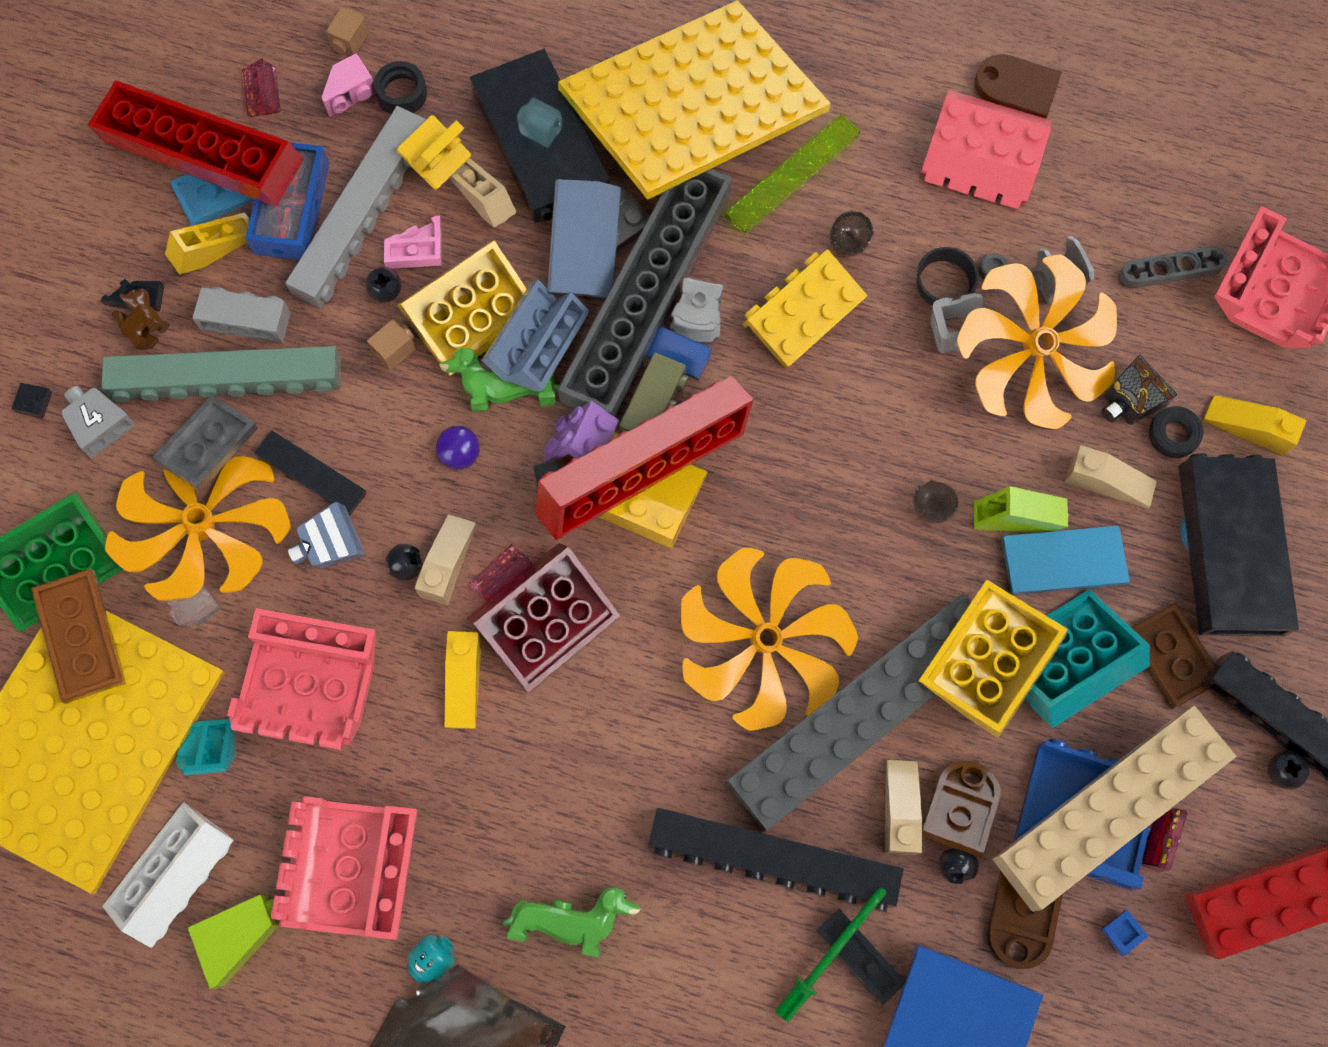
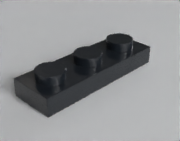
M838 909L816 932L831 948L851 923V920L841 909ZM859 929L837 955L881 1005H884L905 983Z

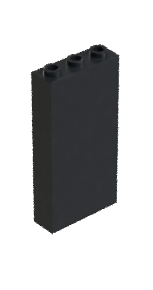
M545 48L470 76L473 94L535 223L553 219L556 180L598 181L610 184V179L575 109L558 88L560 78Z
M1205 453L1190 455L1186 461L1179 465L1199 635L1286 636L1299 630L1275 458H1263L1259 454L1249 455L1245 458L1235 457L1234 454H1223L1217 457H1208Z

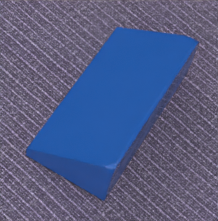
M660 327L648 354L649 359H652L654 352L685 364L686 375L699 380L711 357V348L664 327Z

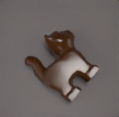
M145 289L131 290L128 294H120L119 297L133 311L126 318L124 313L115 310L111 314L112 317L117 320L122 334L130 339L137 349H152L159 339L156 336H151L150 332L158 330L160 333H165L170 324L167 321H163L156 310L150 306L149 293Z

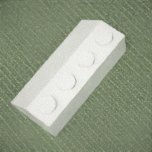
M183 802L102 907L122 932L152 948L157 940L166 934L168 926L176 915L185 909L189 898L198 886L207 880L209 872L214 865L227 854L229 846L234 840L193 807Z

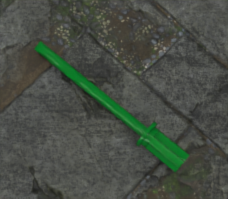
M879 887L807 978L805 980L799 976L795 978L797 981L795 986L775 1011L787 1023L790 1022L811 995L816 996L817 992L812 986L885 896L886 891L883 888Z

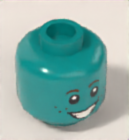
M435 935L424 936L407 955L409 963L407 965L408 972L421 984L426 982L430 984L437 983L455 964V957L452 952L454 950L453 944L443 935L440 937Z

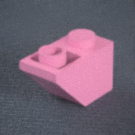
M357 53L332 66L322 95V101L329 117L336 113H342L348 107L359 101H365L375 94L372 76Z

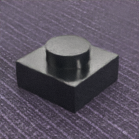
M20 383L11 409L18 414L43 419L52 392L48 388Z

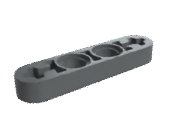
M1206 247L1134 259L1124 264L1119 273V280L1127 288H1140L1216 275L1225 267L1228 257L1226 252L1219 247ZM1211 257L1212 260H1217L1218 263L1215 265L1213 261H1206ZM1188 260L1191 262L1193 270L1186 271L1182 269L1180 261ZM1160 264L1164 266L1167 274H1156L1153 270V265ZM1130 270H1132L1133 274L1140 273L1136 279L1133 275H1128Z

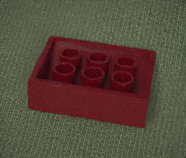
M558 543L468 616L467 619L526 691L530 692L621 615L571 549L566 545Z

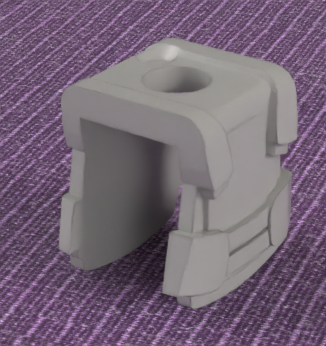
M1069 236L1065 244L1067 249L1064 256L1082 271L1087 286L1094 279V268L1081 243L1076 238ZM1040 248L1037 255V264L1031 269V273L1036 286L1041 290L1047 304H1051L1055 292V278L1049 268L1042 262L1043 258L1051 256L1047 249Z
M684 277L683 294L680 302L676 303L671 314L674 318L670 329L698 343H712L713 340L720 338L721 313L719 310L722 301L723 285Z
M976 292L962 295L960 299L953 301L952 298L948 299L946 297L933 303L930 323L936 346L940 353L953 350L960 351L957 345L959 331L948 333L945 320L967 317L974 309L982 308L984 305L982 294H976ZM989 339L979 342L978 345L987 342Z

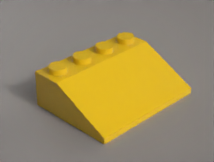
M492 241L400 302L397 307L439 363L452 359L455 351L461 348H469L477 356L487 351L527 289L496 242Z
M613 432L610 441L614 440L619 434ZM690 464L602 514L599 518L673 549L708 472Z
M986 580L919 679V682L969 720L999 738L1064 640L1068 629Z

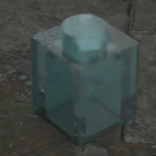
M533 97L527 106L523 105L517 116L520 133L547 148L562 129L561 112Z

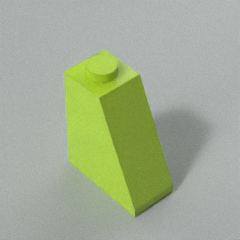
M1009 486L974 501V529L1042 533L1058 531L1068 527L1069 515L1066 498Z
M260 894L188 927L209 989L224 987L278 928L279 923L277 919H270L273 898L269 899L268 896Z

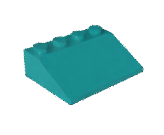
M1088 589L1047 615L1050 619L1067 628L1068 631L1057 651L1025 698L1034 711L1051 728H1054L1150 666V645L1095 593Z

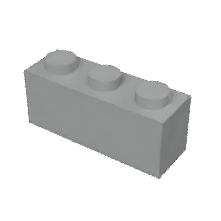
M201 287L192 318L200 330L283 344L291 312L285 301L275 296L263 298L246 291L233 293L220 287H212V289Z

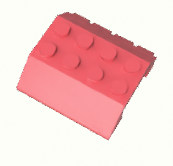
M948 89L921 173L926 174L924 182L942 187L946 177L950 179L947 189L968 195L971 185L976 186L974 197L995 203L999 193L1002 194L1000 205L1018 210L1021 203L1026 204L1034 185L1051 131V120Z
M1261 206L1214 297L1230 322L1280 347L1310 349L1312 344H1322L1328 332V253L1281 231L1287 218Z
M256 608L248 638L254 642L240 698L231 699L227 714L229 723H231V730L253 734L255 729L259 728L258 735L283 740L285 735L289 734V741L314 745L316 740L320 739V747L341 750L344 744L351 745L361 724L374 670L376 630Z
M307 796L302 797L301 802H291L288 824L295 825L297 828L296 831L286 830L282 856L291 858L290 864L280 863L276 889L285 890V895H274L270 919L280 920L279 927L397 940L418 810L394 806H385L383 808L330 802L323 798Z

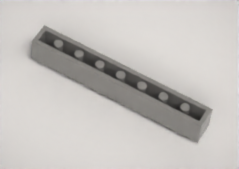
M396 106L285 284L291 296L319 309L332 298L334 287L338 280L346 275L351 259L359 254L364 238L374 230L377 217L380 212H384L387 209L390 196L394 190L399 189L403 181V175L408 168H411L397 153V148L426 121L425 118Z

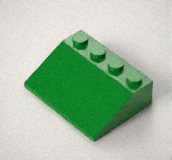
M78 490L0 535V607L19 633L40 621L31 588L89 569L95 571L99 585L123 570L105 551L107 534Z

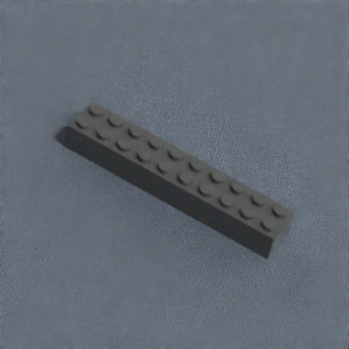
M709 169L662 193L558 389L560 403L575 409L577 406L582 407L588 402L593 401L616 418L649 354L659 328L663 327L682 290L684 277L688 278L731 195L732 177Z
M964 592L725 782L762 832L769 830L936 695L921 684L919 679L971 604V600Z

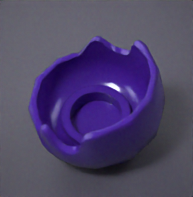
M451 426L442 431L436 442V453L440 462L450 469L459 470L473 465L480 453L478 437L472 430L464 426Z

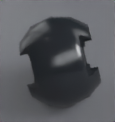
M387 267L376 268L370 272L366 279V290L369 296L380 303L393 301L401 292L402 286L399 275ZM386 282V287L381 288V283Z
M398 544L391 548L386 556L390 575L400 581L411 580L418 576L423 566L418 553L420 552L419 549L411 544Z
M1281 751L1271 758L1268 764V775L1277 786L1287 790H1295L1302 787L1310 775L1309 765L1305 758L1298 753ZM1284 767H1291L1293 773H1285Z
M960 849L944 850L939 858L938 866L940 872L950 883L963 884V881L973 880L979 871L977 857Z

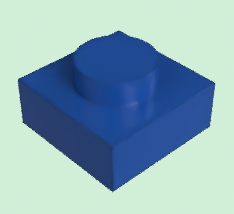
M1128 910L1121 912L1100 929L1120 956H1125L1149 937Z

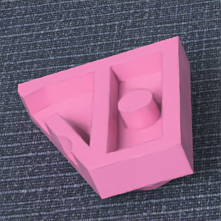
M440 216L432 217V223L419 229L415 225L406 229L402 234H395L385 239V267L393 269L441 266L442 239Z

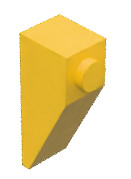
M244 212L170 231L165 255L179 275L205 268L247 243L245 238L250 219Z
M1214 395L1202 421L1284 456L1298 444L1307 420L1280 408Z
M448 631L445 728L476 729L482 639L478 632Z

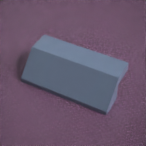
M556 180L547 293L564 296L572 292L574 296L585 295L607 299L614 281L621 187L598 181Z
M537 279L529 285L482 358V361L501 380L535 391H542L590 311L572 292L557 299L552 293H547V288Z

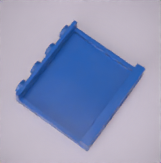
M1049 739V741L1039 744L1013 842L1114 765L1119 759L1109 758L1107 761L1098 758L1096 752L1088 749L1079 748L1076 751L1067 748V743L1057 739ZM1150 825L1086 876L1130 891L1141 889L1144 877L1139 875Z
M915 943L911 953L913 960L882 1047H1027L1043 998L1041 993Z

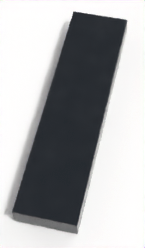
M272 430L254 452L257 457L330 504L338 502L345 505L349 516H351L367 494L365 489Z

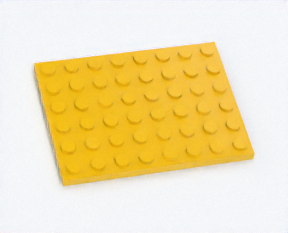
M738 0L558 81L560 92L647 200L828 112L831 104Z
M108 611L106 613L126 684L67 704L62 703L41 627L0 692V846L90 894L97 892L177 756L178 750L190 732L191 726L194 722H197L225 674L223 670Z

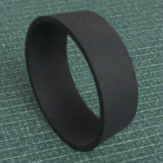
M940 247L929 251L921 259L917 268V289L921 297L933 306V303L940 299L931 295L924 288L920 275L931 263L949 261L958 265L964 270L969 280L967 294L973 293L976 289L979 279L978 269L972 258L965 252L952 247Z

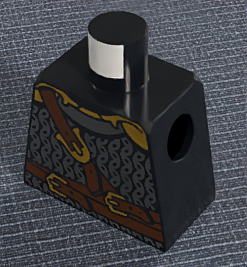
M1139 355L1104 394L1105 399L1110 404L1102 409V414L1111 423L1122 416L1128 424L1132 425L1165 408L1178 394Z

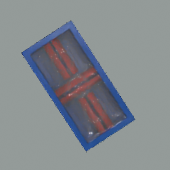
M290 142L304 160L277 207L254 199L245 238L254 255L300 260L314 238L330 165L323 146Z

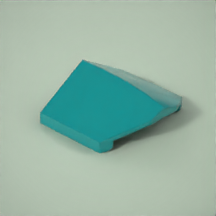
M229 719L193 723L190 732L178 750L176 765L184 775L225 772L228 770L236 758V732L231 730Z

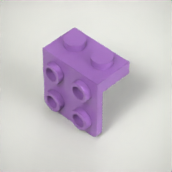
M593 401L588 402L582 407L577 406L570 414L562 415L557 420L554 426L556 430L554 437L544 447L543 451L546 454L542 462L557 461L567 454L574 458H581L590 453L596 446L609 443L619 420Z

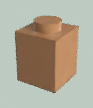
M341 7L326 30V34L334 51L339 54L345 53L352 56L359 51L369 34V29L364 16Z
M393 319L367 340L371 352L389 371L416 350L412 341L414 338L413 333L406 325L399 326Z

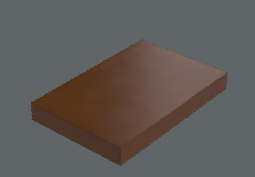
M1176 603L1131 626L1150 645V666L1146 669L1172 710L1209 690L1207 686H1203L1201 683L1214 668L1215 663Z

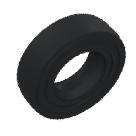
M1171 406L1161 410L1152 419L1149 427V438L1153 447L1159 453L1171 458H1182L1193 453L1201 444L1204 434L1203 425L1199 417L1191 410L1181 406ZM1172 422L1181 424L1186 430L1185 440L1175 442L1169 439L1166 434L1167 424Z

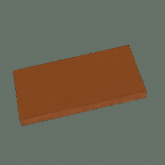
M93 569L85 570L31 588L62 703L67 704L126 684L95 571Z

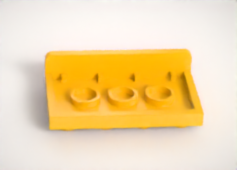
M828 249L821 255L817 251L804 261L807 266L804 270L799 272L798 269H795L784 279L787 283L786 286L781 290L776 286L764 297L767 302L761 308L756 304L744 314L747 320L742 324L743 327L747 328L749 326L785 369L867 297V294Z

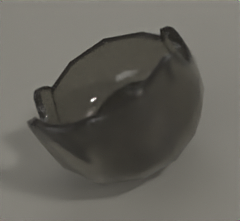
M850 210L838 216L832 224L829 234L830 243L833 249L841 255L854 257L863 253L869 246L874 235V228L871 220L862 212Z
M930 480L923 486L917 485L913 497V505L916 514L923 521L931 524L943 523L952 518L958 509V497L955 490L948 484Z

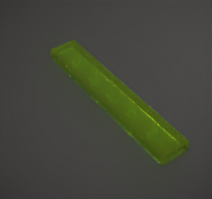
M841 113L726 212L725 217L745 235L858 138L861 131Z

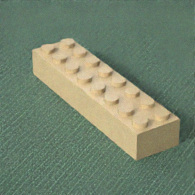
M1194 705L1179 713L993 857L992 860L1032 912L1043 910L1237 756Z

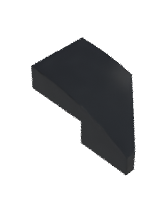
M124 279L119 283L121 285L120 288L110 296L105 294L101 298V302L104 305L130 309L119 295L128 294L131 290L145 289L149 293L150 306L156 311H160L165 286L160 281H133L129 283Z

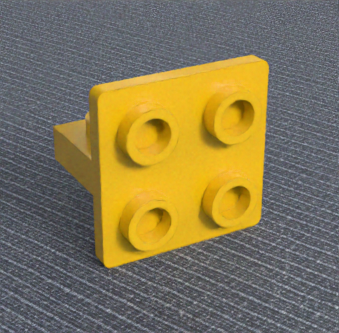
M433 115L416 129L396 150L434 190H437L471 156V153L460 143L461 139L458 137L464 130V127L456 120L446 129Z

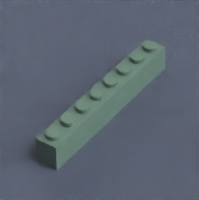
M335 346L103 357L101 389L111 400L122 403L128 402L130 399L156 401L163 397L183 400L187 399L188 396L209 398L211 395L216 397L217 395L226 394L233 397H242L247 393L269 396L273 395L274 392L301 394L303 391L309 390L328 393L332 389H340L341 357Z

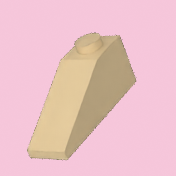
M470 158L449 177L479 215L494 228L499 224L505 223L508 218L517 213L506 188Z
M1082 445L1071 456L1064 483L1147 509L1151 506L1157 482L1110 454Z
M448 514L418 577L415 590L420 598L448 606L477 525L476 522Z
M886 760L884 854L916 856L922 853V812L918 762Z

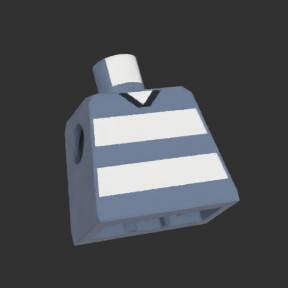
M338 502L331 504L297 528L301 543L288 548L290 558L294 564L309 559L311 565L319 569L366 556L345 505Z

